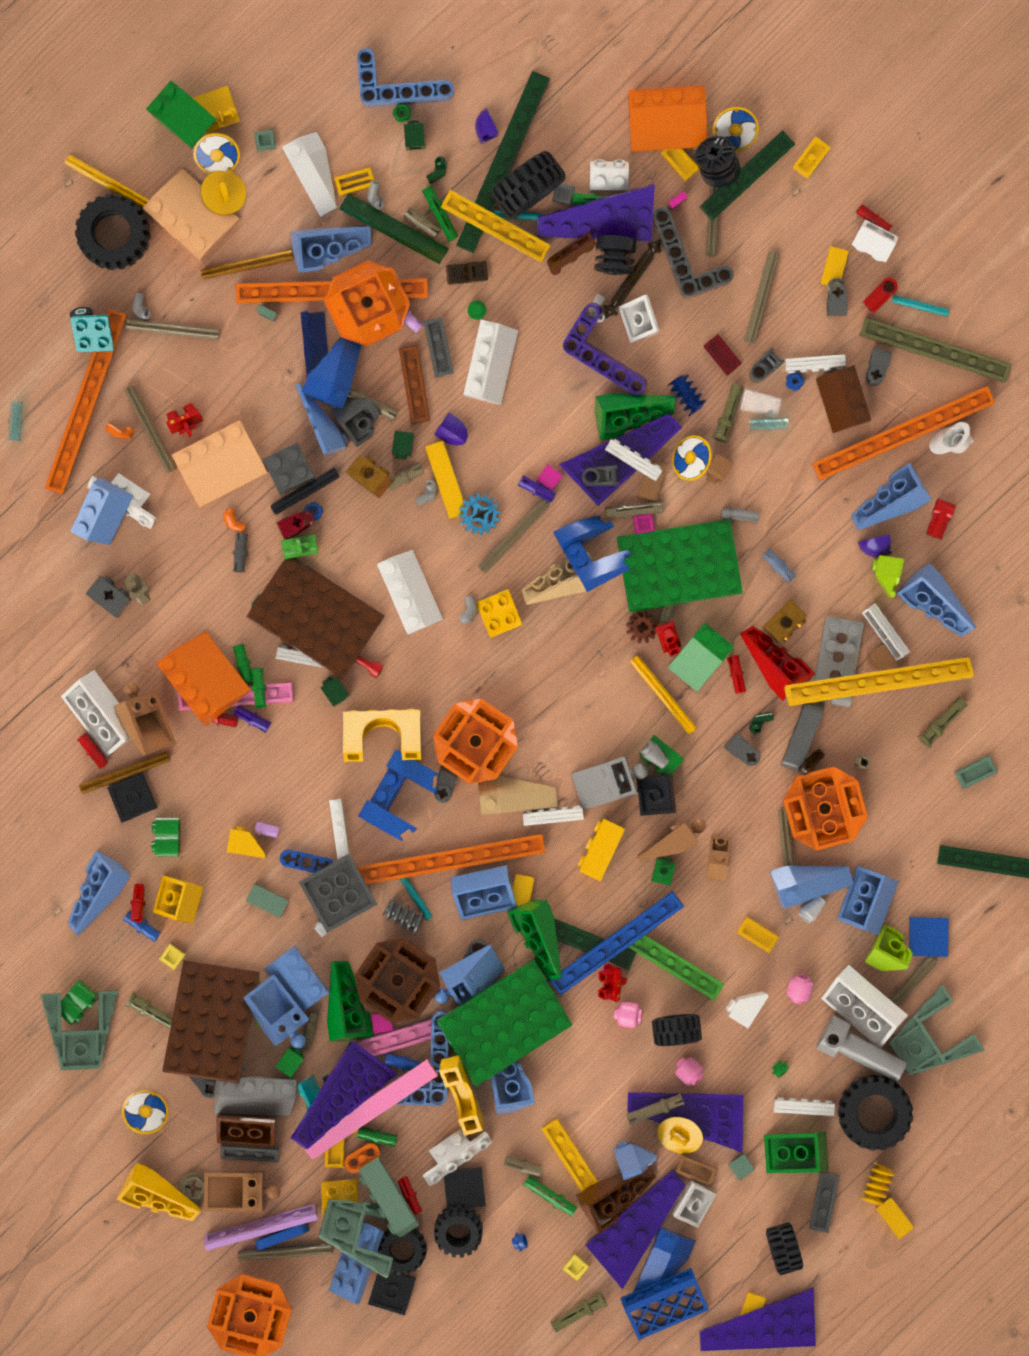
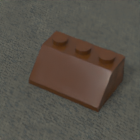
M855 365L816 378L832 433L871 421Z
M218 1114L216 1118L217 1143L274 1147L277 1117Z

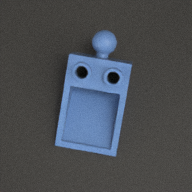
M489 944L440 972L448 989H438L434 995L436 1002L444 1004L452 995L459 1006L495 982L505 968L491 945Z
M273 974L247 994L244 1000L261 1029L275 1047L290 1036L291 1045L297 1049L302 1048L306 1043V1038L303 1034L297 1033L296 1030L304 1025L309 1018Z

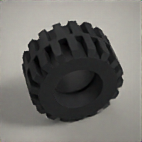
M678 1014L658 1017L652 1020L654 1044L657 1046L685 1045L696 1043L702 1039L699 1015Z
M457 1204V1207L450 1205L448 1210L444 1208L442 1214L439 1213L435 1221L434 1236L440 1250L444 1249V1254L448 1255L451 1253L452 1257L456 1258V1255H460V1258H462L465 1253L468 1256L471 1255L472 1250L476 1251L478 1245L481 1244L483 1224L480 1215H476V1210H469V1206L465 1205L464 1208L461 1207V1204ZM459 1223L467 1226L470 1232L463 1238H455L448 1233L447 1229L451 1225Z
M787 1222L767 1228L766 1236L778 1274L784 1275L803 1269V1260L792 1225Z
M388 1228L382 1236L378 1253L393 1258L390 1269L391 1273L395 1272L397 1273L396 1275L405 1273V1275H408L409 1272H415L422 1265L426 1257L427 1244L423 1234L417 1228L401 1238L396 1233L393 1235ZM397 1239L410 1241L414 1247L413 1255L406 1260L397 1259L391 1252L392 1243Z

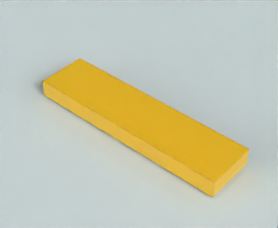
M440 441L426 446L425 449L449 519H453L463 514L459 507H465V505L463 504V498L444 442Z
M558 1118L541 1128L581 1192L598 1182Z

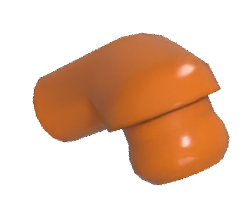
M111 422L105 426V431L116 438L129 440L135 433L129 426L125 427L124 431Z
M227 508L223 513L226 526L234 531L244 533L246 525L236 521L234 509Z

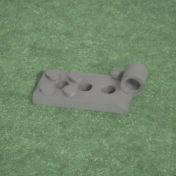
M829 616L825 617L814 681L830 679L829 675L833 670L838 671L840 677L855 675L864 623ZM844 633L847 640L844 644L837 642V634ZM835 652L843 654L842 662L837 663L833 660ZM852 696L831 699L830 704L850 708Z

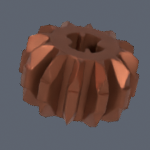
M645 611L642 618L640 613L636 612L637 620L632 616L629 617L634 622L633 624L626 623L627 627H632L626 633H634L631 637L632 641L636 636L639 637L638 644L641 643L642 637H644L645 643L649 642L647 636L654 639L655 636L651 631L656 632V629L652 628V626L658 624L657 621L650 622L654 617L653 615L646 619L647 612ZM641 622L647 626V630H644L643 633L639 632L640 629L637 630V625H641Z

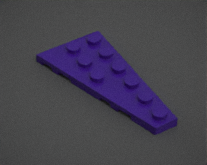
M655 183L626 193L593 200L583 205H575L565 210H557L539 215L537 237L580 238L590 231L594 239H597V236L616 235L634 238L636 241H652Z
M667 414L615 439L620 441V445L623 447L626 445L631 448L630 451L633 453L635 451L639 453L641 458L650 459L682 427L670 414ZM610 441L559 464L597 506L603 503L637 471L605 451ZM618 466L616 475L619 485L590 487L582 482V474L588 468ZM588 472L586 480L594 482L596 480L595 474Z
M350 1041L290 1139L304 1149H309L332 1127L340 1123L344 1117L370 1098L375 1091L395 1077L397 1073L354 1041Z
M628 1092L627 1112H633L657 1103L662 1098L667 1099L679 1093ZM681 1093L685 1105L671 1109L666 1114L663 1112L647 1118L658 1123H662L671 1117L689 1119L700 1128L703 1139L742 1153L743 1094Z
M673 1169L631 1204L628 1209L624 1210L618 1216L619 1220L602 1233H597L585 1244L622 1289L685 1186V1183Z
M814 1288L806 1289V1291L793 1294L780 1301L772 1302L741 1316L738 1315L728 1321L699 1330L700 1351L816 1346Z

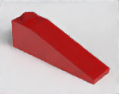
M751 626L740 633L769 687L782 701L787 699L784 690L786 685L808 682L815 675L813 670L799 657L795 659L787 653L785 647L779 648L772 643V638L756 627Z

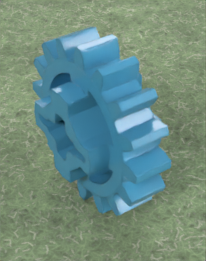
M477 493L475 499L471 495L468 496L469 502L463 500L465 507H459V510L463 511V514L458 515V517L463 518L460 524H466L465 530L472 529V534L478 531L479 535H483V530L490 533L489 527L496 528L494 521H500L496 517L497 514H500V511L495 510L498 504H492L493 498L487 500V494L480 498L479 493ZM477 501L484 502L488 506L482 507ZM470 506L472 510L470 515L467 516V510ZM477 509L478 511L487 510L481 515L482 519L480 517L472 519L477 514ZM492 513L491 520L488 523V514ZM471 522H478L481 527H476Z

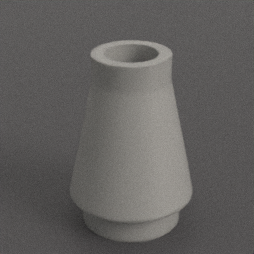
M649 741L640 751L644 758L661 769L669 762L657 743Z

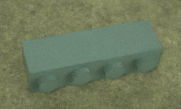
M377 1157L359 1169L361 1174L359 1179L364 1186L369 1187L370 1192L368 1194L374 1203L377 1201L380 1208H378V1211L383 1219L387 1218L389 1222L387 1226L393 1235L396 1233L401 1238L420 1225L382 1160Z

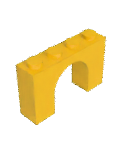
M410 708L406 710L388 709L386 711H377L372 709L368 711L350 710L343 712L344 762L364 761L363 744L365 736L372 729L382 726L390 727L400 735L402 760H421L420 710Z

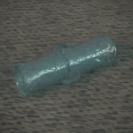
M10 402L8 440L20 441L21 424H23V420H21L23 403Z
M768 416L764 419L750 418V424H758L750 425V431L767 430V432H771V430H788V424H781L788 423V417L771 418V416Z

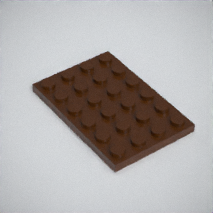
M296 558L284 559L246 616V618L342 680L385 617L376 609Z
M183 960L163 1072L240 1084L252 1012L244 997L257 987L259 972Z

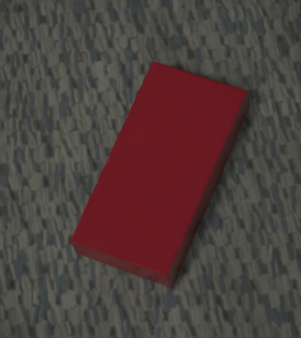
M719 334L703 346L726 376L742 364Z

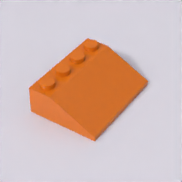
M705 85L628 90L631 152L697 148L707 138Z
M206 631L174 649L156 663L205 726L252 691Z

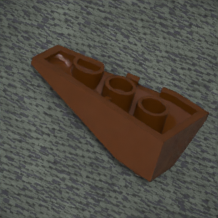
M650 1165L648 1169L639 1175L624 1180L622 1173H619L589 1186L576 1196L583 1212L600 1234L619 1220L618 1216L625 1208L628 1209L631 1206L630 1202L636 1195H641L656 1177Z

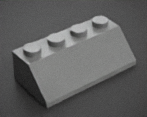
M241 1075L240 1084L216 1080L213 1113L290 1116L295 1101L296 1080L289 1077Z

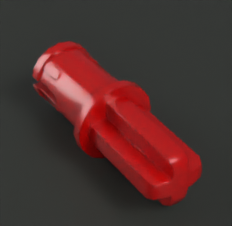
M863 204L856 211V214L886 231H889L893 226L881 218L879 213H874Z
M739 655L727 657L731 673L729 676L732 677L735 693L742 694L746 692Z
M222 713L212 723H216L217 726L221 724L237 727L239 719L237 716Z
M87 733L77 739L87 752L86 755L91 757L99 769L108 764L107 759L98 749L99 746L94 744Z
M136 883L134 885L133 900L130 901L132 905L130 920L133 922L143 921V907L146 904L144 901V884Z
M408 1177L400 1178L398 1184L414 1215L422 1212L423 1210L416 1197L417 1192H414Z

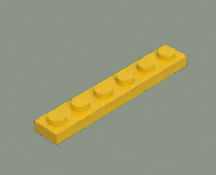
M452 190L448 191L441 205V208L540 263L551 246Z

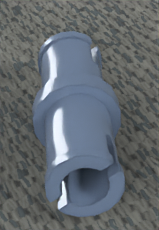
M771 548L761 556L774 568L773 571L778 572L788 584L797 576L785 564L786 561L784 559L781 560Z

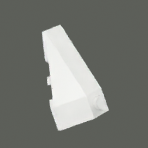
M317 132L299 137L284 145L282 149L320 217L335 210L337 204L327 152Z

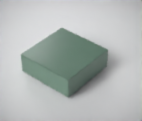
M273 129L254 132L257 152L276 149Z
M259 305L257 308L259 315L273 322L278 317L277 313L262 305Z
M744 1153L728 1164L739 1180L755 1170Z

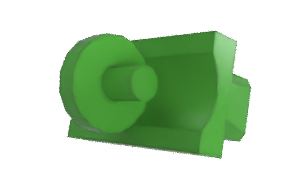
M315 534L281 540L284 559L319 553Z

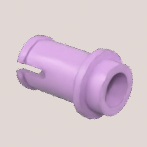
M411 311L407 312L404 323L417 333L424 324L415 318Z
M261 821V823L257 822L254 833H257L258 836L261 834L277 839L279 827L264 824Z

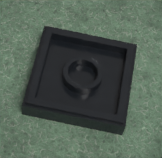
M144 773L107 787L121 823L157 809Z
M672 774L647 776L643 779L636 778L641 816L677 813Z
M482 1167L458 1169L444 1176L447 1210L450 1205L457 1207V1204H461V1207L464 1208L465 1205L469 1206V1208L486 1206Z
M390 1272L389 1276L385 1278L377 1273L368 1305L405 1316L416 1277L405 1274L396 1275L397 1273Z

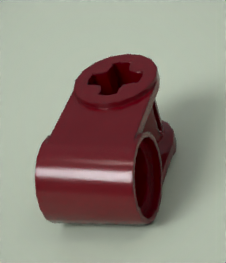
M305 510L278 521L277 525L284 540L290 539L314 524V515L310 511Z

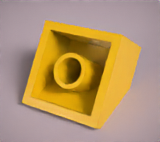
M163 875L153 912L176 921L194 924L203 886Z

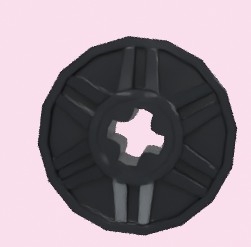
M713 136L706 138L699 144L695 152V159L705 183L714 188H722L736 181L740 175L741 167L731 141L722 136Z
M616 235L597 236L596 250L603 252L604 255L595 256V261L601 263L595 264L594 270L608 275L633 274L634 267L629 265L634 264L635 260L627 257V255L636 252V239Z

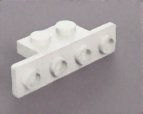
M118 473L111 483L134 495L125 515L131 516L142 526L151 529L156 517L142 509V506L149 499L150 493ZM94 476L90 478L87 486L88 489L91 488L92 483L96 481L97 478H95Z
M459 1129L430 1149L429 1153L437 1165L423 1174L427 1184L431 1186L438 1183L445 1175L455 1171L458 1166L472 1159L481 1150H485L492 1143L488 1133L485 1131L472 1141H469L461 1129Z

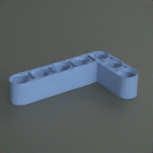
M364 48L357 55L360 97L362 103L367 107L448 101L454 96L453 84L448 80L377 86L374 53L372 50ZM369 55L372 58L368 63H364L361 61L362 56ZM365 74H371L373 76V79L369 82H365L363 80V76ZM442 87H449L451 89L450 93L443 95L440 92ZM424 88H429L432 93L429 96H423L421 91ZM404 90H411L413 92L412 96L409 98L403 97L402 93ZM386 91H391L394 95L391 99H385L383 94ZM366 93H373L375 95L371 101L365 100L364 96Z
M443 1009L436 1010L432 1017L430 1063L436 1072H439L441 1061L435 1060L434 1056L441 1053L445 1058H448L449 1042L435 1020L438 1015L443 1016L448 1013ZM441 1034L445 1037V1041L437 1042L435 1036ZM434 1078L430 1081V1084H425L416 1090L422 1091L424 1097L416 1098L413 1092L396 1104L440 1106L446 1101L447 1087L445 1088L443 1080H436ZM439 1091L443 1094V1097L436 1099L433 1093Z

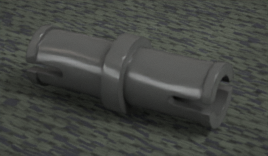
M236 533L235 550H233V572H245V558L248 555V551H246L248 534Z

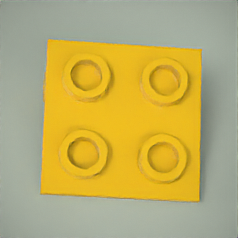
M228 85L193 97L196 102L217 119L205 134L240 122Z
M509 589L476 603L490 638L523 625Z
M357 1178L337 1181L324 1180L321 1182L323 1217L329 1199L358 1203Z

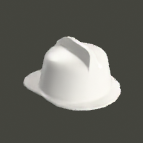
M959 422L937 432L929 443L931 452L934 454H944L950 451L962 453L967 450L970 444L974 442L970 435L969 425L965 422Z

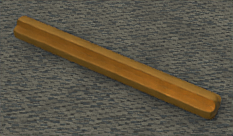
M292 250L203 268L200 271L201 277L205 280L294 260Z
M163 752L80 784V791L82 794L164 764L170 761V756L168 752Z

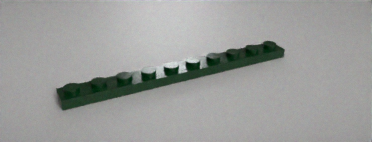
M535 71L531 72L475 201L477 205L490 212L493 211L496 204L491 197V191L509 174L550 78ZM466 222L456 246L474 254L484 231Z

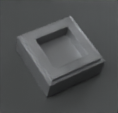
M561 183L554 190L552 202L570 206L575 186Z

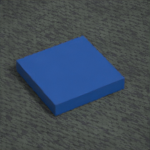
M909 917V948L913 956L948 957L949 918Z

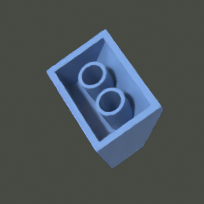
M101 477L92 483L70 532L87 541L110 545L134 495Z
M507 865L451 877L452 894L461 920L517 907Z
M857 866L852 878L854 885L848 888L837 920L879 935L899 881Z
M296 945L264 968L270 977L273 974L302 1011H305L329 993L327 987Z

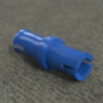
M131 910L123 918V921L134 927L137 933H142L152 942H155L161 934L160 931L149 925L146 919L142 922L131 921Z
M389 1053L386 1054L384 1062L385 1065L401 1068V1071H410L422 1063L408 1059V1056L401 1057Z

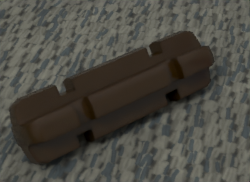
M817 749L799 766L798 770L802 775H806L824 758L825 753L821 749Z

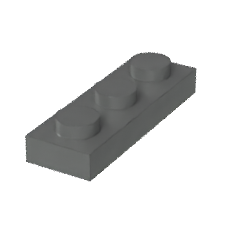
M442 317L423 321L435 378L454 374Z
M221 1143V1159L278 1162L279 1144H275L274 1147Z
M820 1172L809 1229L829 1233L839 1175Z

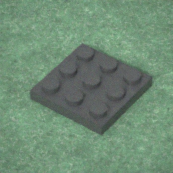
M350 854L299 882L327 933L377 905L375 898Z

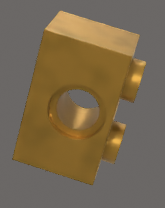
M359 455L346 473L380 499L393 482L389 477L390 472L382 466L380 469L375 466L376 462L369 456L364 458L362 455ZM371 472H374L373 476L371 478H368V475Z
M790 599L763 628L778 643L782 640L786 642L793 635L791 631L795 627L799 629L806 622L804 618L807 614ZM783 617H788L791 620L789 628L781 625Z

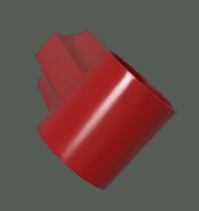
M885 278L862 303L871 312L875 313L896 292L898 288L897 282L893 278ZM884 283H892L894 286L893 291L886 292L883 288Z
M937 499L926 534L942 540L956 505Z

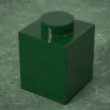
M417 120L408 121V124H404L406 150L425 149L423 123H419Z
M395 431L392 455H396L395 459L407 460V457L411 458L414 433Z
M330 676L322 682L321 690L333 707L350 696L337 677L332 678Z

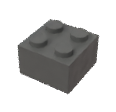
M298 442L263 459L280 495L315 479Z

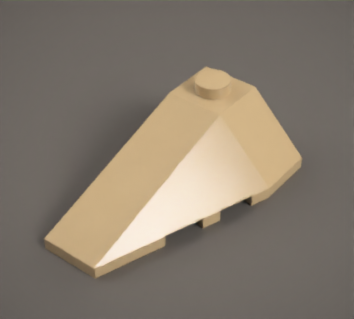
M583 544V547L586 550L591 561L594 562L586 544ZM566 555L563 556L564 559L560 563L550 566V571L544 576H538L522 589L527 605L586 591Z
M504 776L478 782L481 816L558 807L556 787Z

